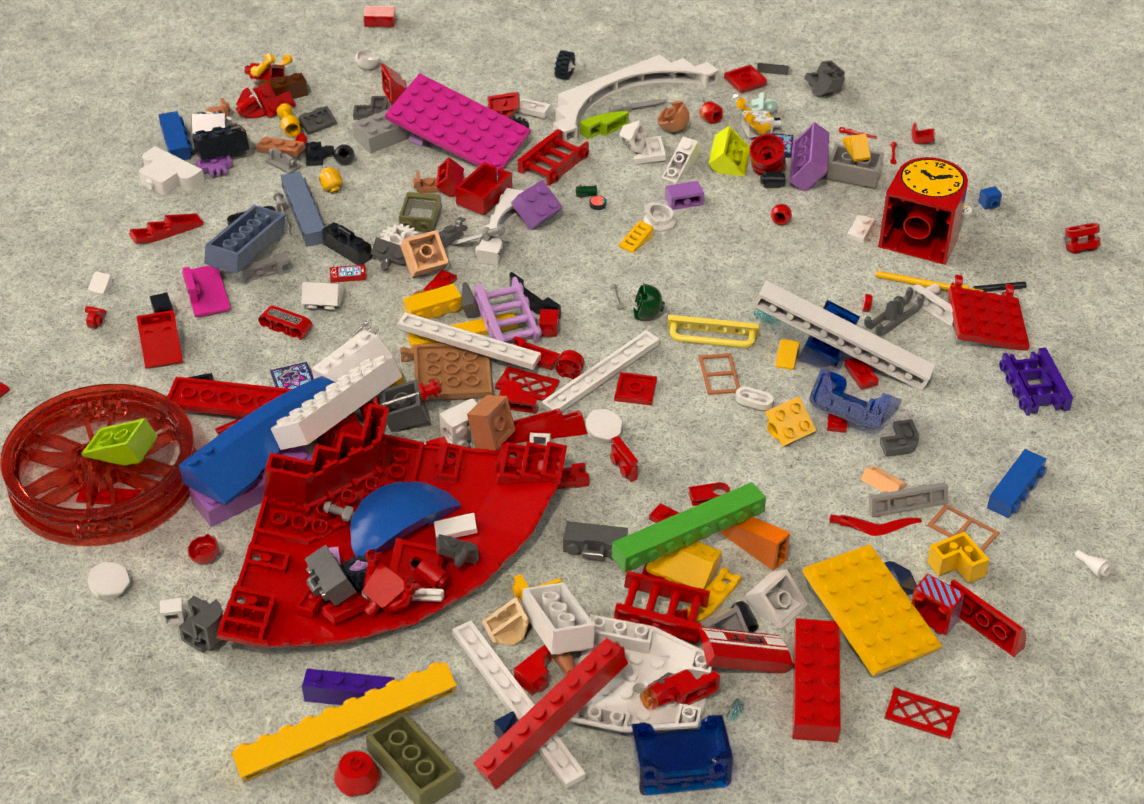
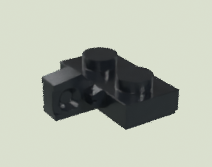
M321 142L305 143L306 166L323 165V159L334 157V146H322Z

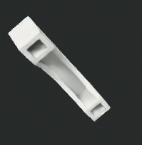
M506 188L504 194L500 196L499 204H496L495 213L490 217L489 225H486V227L493 229L498 225L503 226L507 221L519 215L511 202L523 190ZM498 234L491 236L487 241L482 237L480 245H477L475 249V256H477L479 263L498 266L503 255L502 241Z

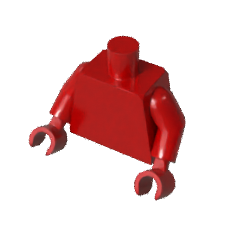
M370 549L366 552V559L369 562L362 592L370 600L362 610L371 618L380 608L388 615L407 608L415 591L420 589L419 583H413L414 577L403 580L381 562L378 564L377 561L382 559L383 554L376 552L374 556L375 549Z

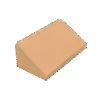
M876 466L865 468L861 478L862 481L882 492L903 490L907 486L906 482Z

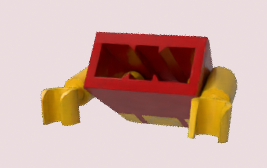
M268 53L264 55L265 62L246 65L244 71L246 75H250V79L273 80L278 77H284L285 65L292 63L293 59L290 54L282 56L284 62L273 64L275 63L274 55Z

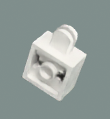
M472 398L439 414L441 437L444 436L448 443L465 447L475 444L467 414L477 405Z

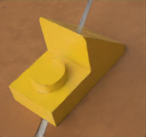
M866 134L843 137L842 143L854 162L871 158Z
M780 340L775 367L794 370L800 347L799 341Z

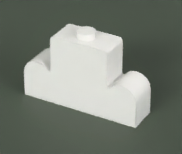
M156 146L142 155L144 167L139 170L141 184L149 190L165 195L179 185L182 190L190 191L204 183L202 169Z

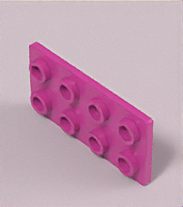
M210 265L190 269V267L182 268V275L195 317L231 310L218 268H212Z

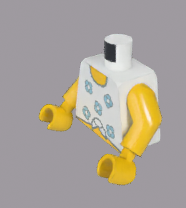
M739 97L737 100V108L743 110L741 125L748 138L772 134L773 127H781L780 117L772 118L768 111H752L748 106H745L747 103L745 99Z

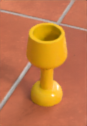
M281 104L277 108V115L282 119L281 129L287 136L295 137L301 130L299 119L292 115L293 109L289 104Z

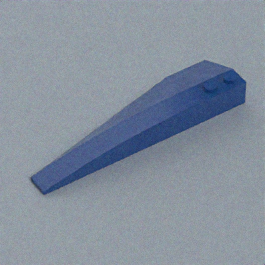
M320 376L280 395L245 416L179 464L183 484L225 506L257 482L259 479L258 475L261 472H265L270 453L278 454L280 448L271 431V428L277 424L276 421L283 417H288L290 411L301 408L303 402L310 399L313 400L315 394L326 391L328 385L336 382Z

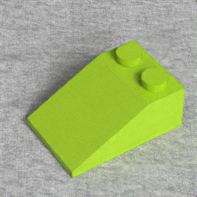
M146 418L107 426L98 430L81 454L83 457L120 465L139 464L144 460L148 450L153 447V443L158 436Z

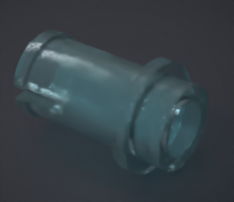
M757 308L754 311L756 319L760 318L771 325L777 321V318Z

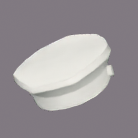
M648 203L645 205V212L647 214L644 216V222L653 226L654 231L661 232L674 227L677 219L673 216L674 212L670 207L660 203Z
M607 409L593 410L585 420L588 437L595 442L608 443L612 441V438L619 436L621 433L622 420L614 412Z
M103 562L90 569L87 583L96 598L109 600L120 596L130 581L124 566L113 562Z

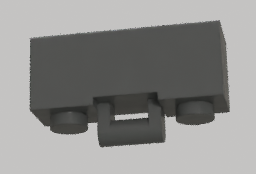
M567 521L563 537V552H568L572 555L582 554V558L603 560V557H610L613 559L611 557L612 542L628 536V528Z
M324 545L305 558L309 566L306 570L311 576L306 580V583L314 596L321 594L326 602L330 600L336 606L356 593L350 580L327 545Z

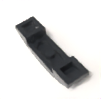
M513 272L509 273V286L512 287V279L517 277L518 282L523 285L524 296L528 297L531 311L540 315V309L559 310V319L561 318V305L549 297L542 300L524 287V280Z

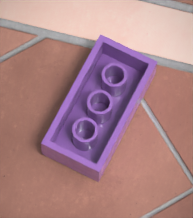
M816 122L793 142L789 181L802 191L812 188L820 177L823 178L827 173L830 133Z

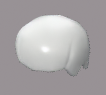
M361 50L357 52L355 61L362 69L371 70L377 66L380 56L376 57L375 52L370 53Z

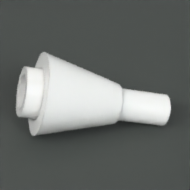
M1080 550L1075 553V557L1084 562L1099 579L1110 574L1112 570L1110 560L1087 555Z

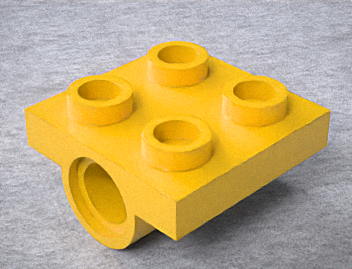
M800 396L765 412L769 419L767 422L768 432L775 439H779L782 446L817 431Z

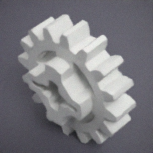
M394 224L393 228L388 226L387 230H383V234H380V237L383 240L401 245L405 238L416 236L418 232L415 231L414 227L410 228L409 225L403 227V224H400V226Z

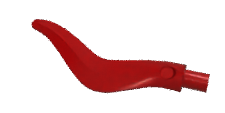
M830 514L829 518L830 523L849 526L870 536L885 535L908 525L922 522L920 518L914 517L902 518L884 524H875L842 514L841 516Z

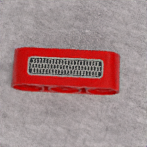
M273 305L269 306L258 318L262 327H269L268 329L283 332V334L293 338L297 337L299 340H302L313 328L311 320L307 317Z

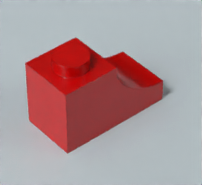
M503 380L499 396H507L510 410L537 414V398L527 395L523 391L521 382Z
M545 644L514 668L515 680L532 696L538 691H544L548 686V670L546 667L552 661V657Z

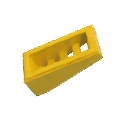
M639 221L622 240L619 247L633 254L653 237V226Z

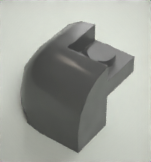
M822 61L817 72L806 73L804 79L809 82L808 84L811 87H814L813 94H832L842 86L845 80V72L833 61Z
M193 596L188 600L191 617L179 626L183 642L204 653L206 650H211L221 640L217 639V632L223 610L221 603L216 599L209 604L206 600Z

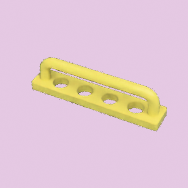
M668 315L670 336L679 342L748 348L754 344L756 337H759L760 324ZM677 329L746 335L748 340L741 341L682 335L677 333Z

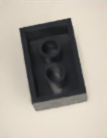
M237 123L229 124L225 128L214 127L211 131L207 132L199 130L195 132L196 134L192 135L196 155L201 160L250 150L246 130Z

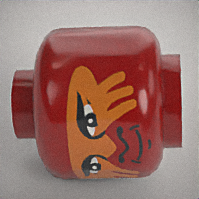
M707 101L701 106L699 114L707 123L715 124L722 119L723 109L717 103Z

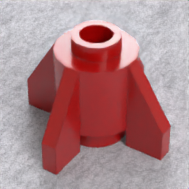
M247 87L242 90L236 103L237 108L235 109L240 117L243 115L245 118H261L266 114L262 108H259L260 105L254 95L251 96L252 92Z

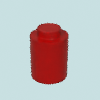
M428 557L420 562L414 573L433 589H441L448 582V572Z

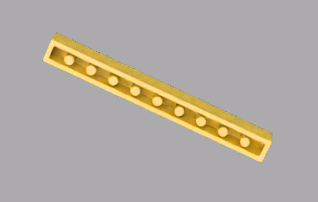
M435 662L429 665L427 670L422 672L414 671L401 681H398V679L390 681L382 689H371L365 693V696L358 699L356 697L350 698L343 702L344 705L337 708L334 706L328 707L318 716L313 717L311 715L303 718L299 724L283 726L279 729V732L273 735L264 734L258 737L254 743H243L237 746L231 754L242 781L246 782L383 724L403 711L408 713L457 692V685L447 663Z

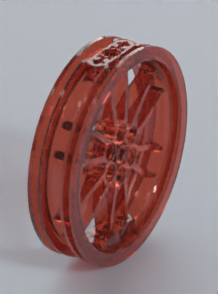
M98 384L64 392L48 399L28 412L14 426L6 438L1 452L0 468L11 507L20 522L30 531L60 544L103 546L124 542L146 534L168 521L184 506L190 497L189 486L183 484L179 464L196 452L189 418L183 409L169 397L152 389L136 385ZM146 418L155 432L160 429L164 432L157 434L158 437L153 443V447L148 450L144 457L157 452L173 441H177L179 446V456L173 466L149 458H144L139 464L120 465L83 457L81 454L94 437L92 423L108 421L107 426L115 425V420L134 421ZM85 425L89 442L81 444L60 435ZM47 446L62 452H50L40 449ZM30 461L58 468L29 485L23 486L22 477ZM139 474L156 475L164 478L157 481ZM121 482L145 492L127 501L118 503L113 485ZM87 487L86 509L56 506ZM53 488H56V489L52 490L51 492H49L48 494H46V495H44L43 497H41L40 499H37V498L35 497V496L40 495V494H42V493H44V492H46V491H48V490H51V489H53ZM108 490L111 497V505L94 508L98 492Z

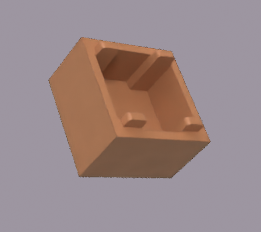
M486 395L467 414L476 448L497 450L515 431L507 396Z

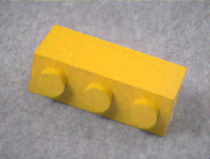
M450 284L403 298L404 312L426 319L440 317L441 315L461 310L462 296L455 285Z

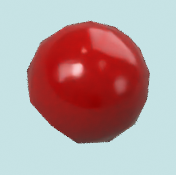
M777 204L771 210V219L777 225H785L792 218V211L786 204Z

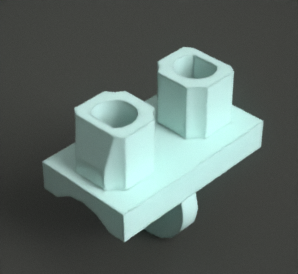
M764 92L759 93V98L752 100L753 108L751 110L774 112L777 109V102L773 99L765 101Z

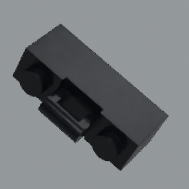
M334 222L322 229L324 245L354 264L363 265L372 259L370 254L372 251L371 244L363 240V238L357 237L353 231Z

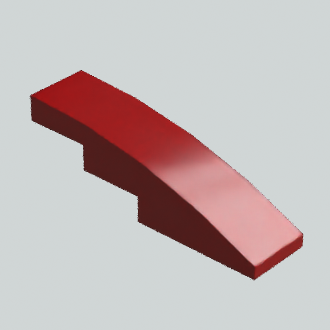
M197 213L165 215L164 221L147 222V228L130 229L129 235L135 244L156 242L202 226L204 222Z

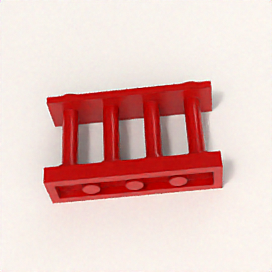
M556 129L517 159L518 172L524 174L528 170H533L546 176L547 185L550 186L580 161L589 156V142L586 141L580 147L564 141L563 131ZM561 146L572 151V153L568 155L556 148ZM552 154L563 160L556 162L546 156ZM542 162L553 168L547 170L536 164Z
M627 571L624 587L629 588L624 604L616 603L613 619L654 626L681 640L698 643L699 628L702 623H698L696 620L700 606L706 608L708 606L710 591ZM637 591L650 594L645 609L633 607ZM658 596L671 599L667 614L654 612ZM679 601L692 604L688 620L675 617Z

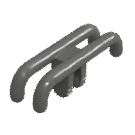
M908 287L904 297L899 295L894 298V301H889L886 304V310L873 320L869 316L865 317L864 325L869 329L876 326V333L883 336L919 311L924 303L925 296L919 294L916 303L903 313L904 306L913 295V288ZM885 319L889 320L890 323L883 327L881 322Z

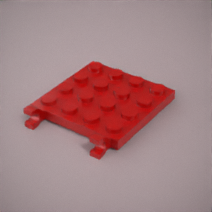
M955 274V283H951L948 295L953 309L952 315L957 339L1028 351L1030 344L1019 298L1013 297L1014 285L1006 284V292H1002L1001 295L966 289L962 287L963 276Z

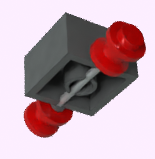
M416 379L384 389L381 392L382 401L380 402L378 397H374V401L371 404L389 407L387 425L391 432H395L428 421L426 401L432 395L439 398L440 393H442V387L440 382H436L435 379H431L428 385L419 383ZM368 402L360 407L363 417L367 414Z

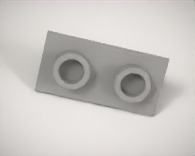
M275 147L269 149L270 158L266 162L277 168L291 173L301 166L294 157L285 153L282 154Z

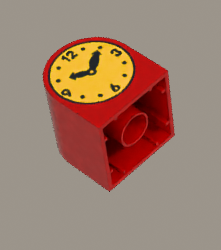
M934 157L915 158L905 162L898 169L886 192L878 247L946 265L957 242L968 186V177L964 170L950 161Z

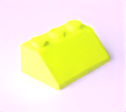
M729 125L714 136L708 164L711 169L719 174L745 176L750 146Z

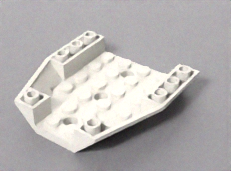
M590 614L589 618L595 625L593 648L582 651L579 663L607 637L610 641L619 642L620 646L624 647L625 658L629 664L569 721L625 733L698 728L701 724L707 697L691 705L681 703L678 705L674 701L656 708L647 698L646 692L648 691L646 687L668 672L675 674L688 669L696 679L704 674L711 673L713 667L707 666L704 651L654 626ZM641 687L645 689V692L639 694L634 689Z

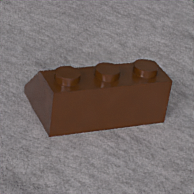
M302 73L256 83L254 86L256 88L269 82L275 96L290 91L293 99L308 96L307 80Z

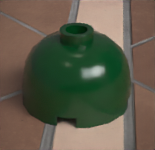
M645 283L639 287L635 298L637 310L633 308L634 318L651 320L664 310L665 302L662 301L660 290Z

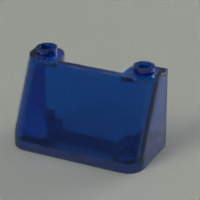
M823 368L819 371L809 398L810 403L814 407L872 430L881 427L897 411L902 400L893 395L882 393L881 397L876 399L870 398L869 402L844 393L847 386L845 377Z
M723 715L706 716L700 721L699 729L656 734L654 727L649 723L631 724L639 791L642 795L651 796L725 788L731 783L733 755Z

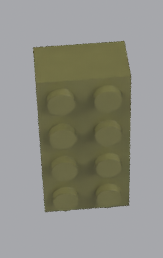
M404 711L366 734L368 752L414 804H433L459 787L458 770Z

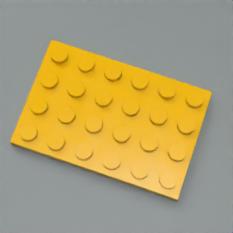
M871 544L806 566L803 569L802 573L873 677L941 649L942 644L915 606L911 604L910 599Z

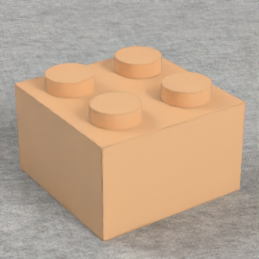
M437 230L405 238L400 245L411 278L445 269L449 263Z

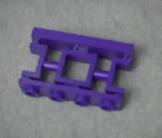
M1046 347L1039 348L1038 354L1032 351L1029 359L1016 360L1014 354L1008 355V353H1003L1002 360L999 361V368L1001 371H1004L1006 382L1011 385L1013 396L1017 397L1019 408L1024 410L1026 416H1029L1031 411L1038 413L1039 406L1053 404L1056 411L1060 410V407L1062 411H1070L1073 396ZM1039 379L1042 384L1029 385L1027 380Z

